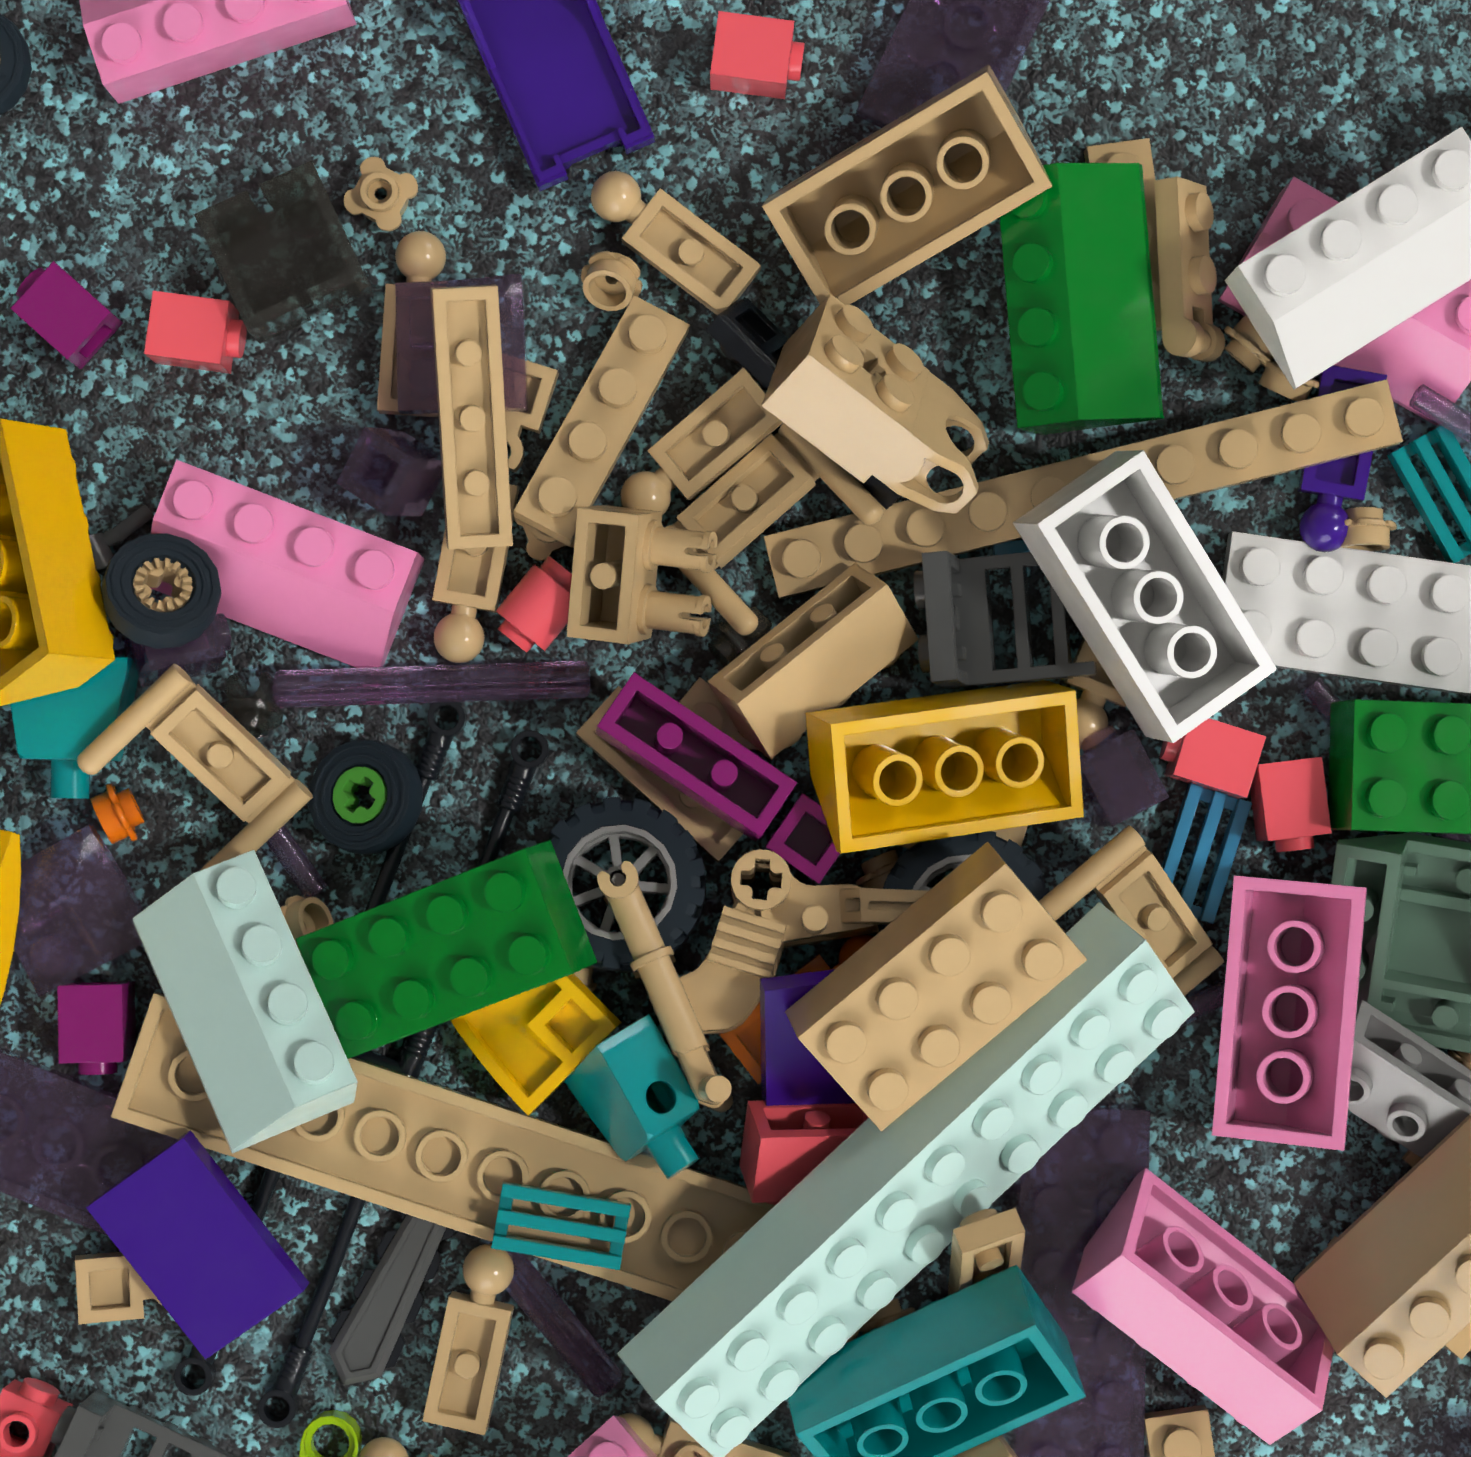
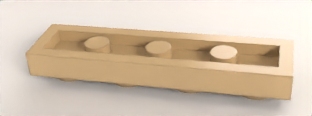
M495 284L430 288L446 546L448 550L513 546L498 286Z
M635 295L633 296L516 505L514 518L569 547L575 539L577 508L593 506L685 340L690 324Z

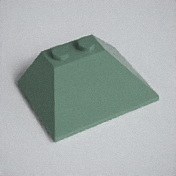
M1415 833L1338 840L1331 884L1367 888L1357 1005L1364 1000L1435 1047L1471 1053V843Z

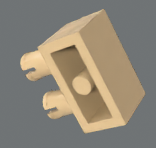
M609 505L577 508L566 637L631 644L651 638L653 629L705 637L709 630L711 618L692 616L690 613L701 615L704 612H711L710 596H693L658 591L656 588L658 566L701 570L704 573L712 572L717 554L697 552L696 549L709 550V548H717L716 532L663 527L662 511Z

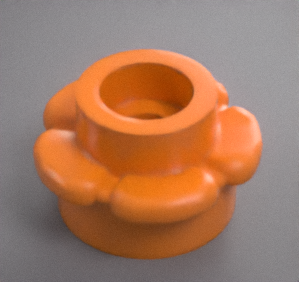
M111 783L105 785L107 791L90 798L105 834L111 844L130 837L132 842L136 841L138 835L135 827L144 823L145 820L131 790L127 788L118 792Z

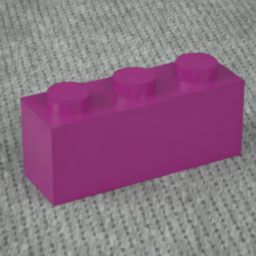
M633 672L596 728V735L755 842L763 835L797 784L796 781L635 672Z

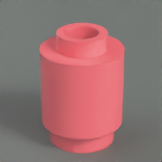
M550 556L546 558L540 567L533 564L497 608L496 612L505 619L498 630L526 653L534 644L546 651L568 624L572 573Z

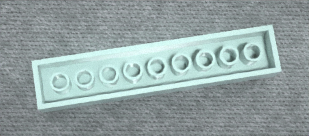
M1098 902L1066 932L1086 957L1087 961L882 1132L870 1118L862 1123L617 1353L654 1402L713 1457H724L734 1447L741 1444L760 1422L779 1404L791 1397L797 1388L831 1355L837 1353L852 1335L880 1309L887 1306L894 1296L924 1267L939 1257L943 1249L952 1242L953 1229L960 1227L959 1224L964 1218L977 1211L989 1209L997 1198L1024 1173L1031 1170L1052 1146L1070 1129L1077 1126L1088 1112L1119 1083L1125 1081L1143 1060L1167 1038L1174 1035L1180 1026L1195 1012L1146 939L1103 904Z

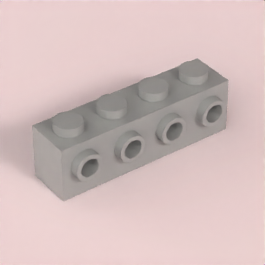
M1364 1000L1357 1005L1348 1110L1375 1127L1384 1137L1398 1142L1423 1158L1471 1113V1071Z

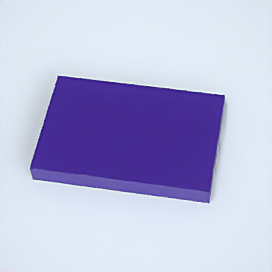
M835 969L760 979L762 1100L765 1101L766 1106L855 1103L797 1038L785 1012Z
M191 1130L103 1192L86 1207L205 1360L301 1294L309 1284L306 1277Z

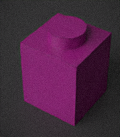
M54 261L46 270L38 268L24 279L16 292V296L19 299L10 308L68 361L80 369L88 363L123 324L119 318Z
M803 793L796 800L765 845L766 848L781 856L786 862L818 884L840 855L834 846L821 806Z
M135 981L71 982L58 985L59 1064L78 1063V1074L118 1073L117 1062L130 1060L136 1045Z

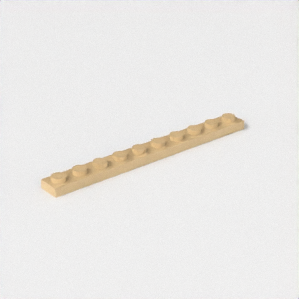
M1386 379L978 482L977 494L957 514L933 511L911 500L894 503L887 510L883 507L882 518L873 525H865L855 514H850L764 536L778 597L779 599H784L823 589L854 563L876 576L922 564V553L949 551L955 556L1022 539L1013 525L1014 521L1115 451L1144 450L1175 501L1398 445L1403 442L1388 380ZM963 486L937 493L944 496L955 495L962 490Z

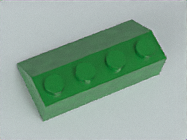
M1053 163L1043 165L1052 183V187L1000 217L1017 428L1040 435L1164 419L1142 165L1139 163Z

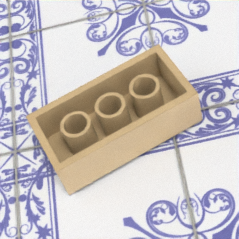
M986 842L785 1012L797 1038L882 1132L1087 961V959L990 843Z

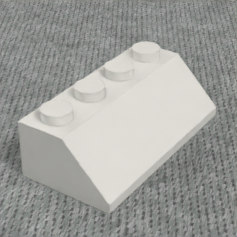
M1463 127L1453 131L1241 263L1226 278V284L1294 390L1471 280V140Z

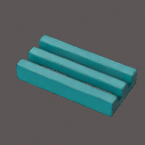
M1445 423L1390 453L1387 457L1446 562L1456 563L1471 554V516L1431 445L1437 443L1470 504L1471 464L1448 423ZM1418 454L1466 542L1458 546L1409 457Z
M503 1181L491 1248L620 1270L631 1203ZM513 1199L612 1215L615 1216L612 1228L511 1210ZM508 1225L611 1242L609 1252L507 1235Z

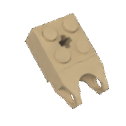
M829 294L784 344L761 406L863 484L873 475L902 497L933 511L957 514L978 492L979 485L972 468V463L988 449L989 445L982 421L952 388L923 366L921 359L912 349L900 343H893L873 327L871 320L863 311L850 304L844 305L832 294ZM958 426L968 430L974 440L973 446L961 452L950 439L946 427ZM940 466L957 474L962 480L963 488L955 495H940L929 487L927 475L931 469Z

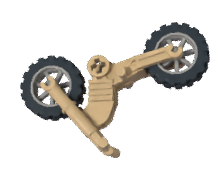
M620 797L604 798L603 802L591 806L590 803H587L573 810V815L565 821L563 819L554 826L550 831L551 836L547 840L552 842L572 897L573 878L577 867L597 878L598 888L573 897L597 959V963L589 967L604 972L607 970L619 971L620 973L633 972L636 979H642L673 1055L679 1058L698 1103L719 1113L727 1111L732 1106V1086L726 1077L717 1075L708 1055L710 1049L704 1034L726 1033L736 1029L746 1021L760 1002V979L776 977L783 948L806 944L817 945L821 942L865 934H878L931 889L927 885L936 876L949 870L953 871L986 842L990 843L1038 901L1050 892L1049 887L1046 888L1041 878L1043 873L1034 860L1030 861L1022 853L1024 849L1010 839L1007 842L997 837L996 832L993 831L918 842L898 858L885 880L883 889L861 888L852 884L806 885L792 876L787 863L775 852L763 849L752 850L740 857L733 867L731 873V893L734 904L732 908L723 907L708 955L696 970L679 977L673 965L676 962L673 954L686 944L690 934L701 919L706 897V879L703 860L697 844L689 831L685 830L678 823V819L664 809L662 811L653 807L650 802L634 798V801L621 800ZM619 839L637 841L649 848L633 864L630 861L622 863ZM609 840L612 867L606 871L583 856L593 847ZM658 856L666 869L668 884L639 881L638 875ZM755 872L769 873L771 885L781 888H770L767 892V900L752 899V888L748 885H742V883H753ZM643 893L667 895L662 909L654 918ZM604 898L607 909L601 927L598 928L585 919L578 907ZM615 919L621 932H611Z

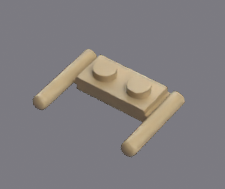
M784 423L780 426L778 433L774 436L770 434L682 511L676 517L677 522L666 526L667 528L716 532L717 548H709V550L696 549L697 552L717 554L712 572L704 573L701 570L679 569L702 595L710 596L712 606L742 636L749 635L756 630L759 622L758 617L720 577L715 569L718 567L722 569L815 487V481L818 478H821L865 525L877 523L882 518L884 512L882 505L853 475Z
M175 663L77 757L79 768L86 774L95 775L147 727L151 731L150 734L236 816L243 822L246 821L248 823L201 870L252 850L256 852L313 798L310 790L302 782L293 778L290 775L291 772L199 684L196 685L190 676Z
M1128 825L1040 899L1039 902L1056 921L1089 892L1094 890L1106 908L1146 939L1178 988L1186 996L1221 966L1224 960L1212 946V941L1153 853L1145 847L1146 844L1143 838L1133 827Z

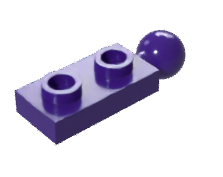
M1331 366L1319 374L1318 381L1320 386L1319 389H1316L1315 397L1386 380L1387 375ZM1373 451L1306 467L1301 470L1298 492L1318 495L1316 504L1310 506L1303 513L1299 523L1301 538L1310 548L1319 552H1332L1339 549L1343 544L1348 531L1345 520L1349 519V516L1342 508L1343 500L1359 503L1364 501Z

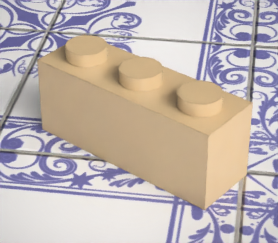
M854 563L707 682L741 736L772 759L783 749L795 744L807 730L806 712L835 709L843 705L859 687L879 671L894 664L900 654L918 641V637L888 584Z

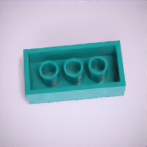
M1016 1264L845 1343L837 1353L831 1355L797 1388L795 1393L788 1398L795 1433L814 1457H953L1086 1397L1067 1336Z

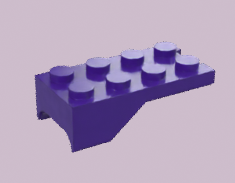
M457 0L539 192L568 180L566 170L572 164L611 147L623 146L627 155L655 142V136L596 0Z

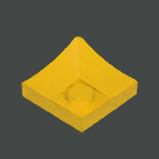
M574 973L450 1020L485 1069L527 1116L549 1097L596 1045L603 1042L622 1023Z

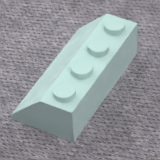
M255 850L191 874L133 917V924L232 1153L354 1103L358 1081Z

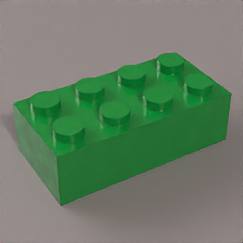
M1361 699L1331 702L1328 788L1331 830L1471 834V704Z
M551 840L524 848L296 938L305 965L347 1059L566 977L597 963Z

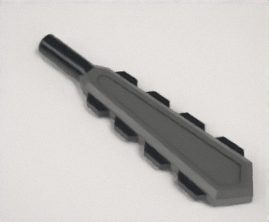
M399 1212L403 1220L401 1226L398 1229L388 1230L377 1248L381 1259L377 1267L366 1269L354 1289V1294L357 1298L356 1304L353 1308L341 1311L329 1332L333 1344L328 1352L343 1385L381 1378L386 1368L396 1365L406 1342L401 1333L403 1326L416 1320L425 1299L420 1290L423 1281L435 1277L443 1259L438 1246L441 1240L452 1238L455 1230Z

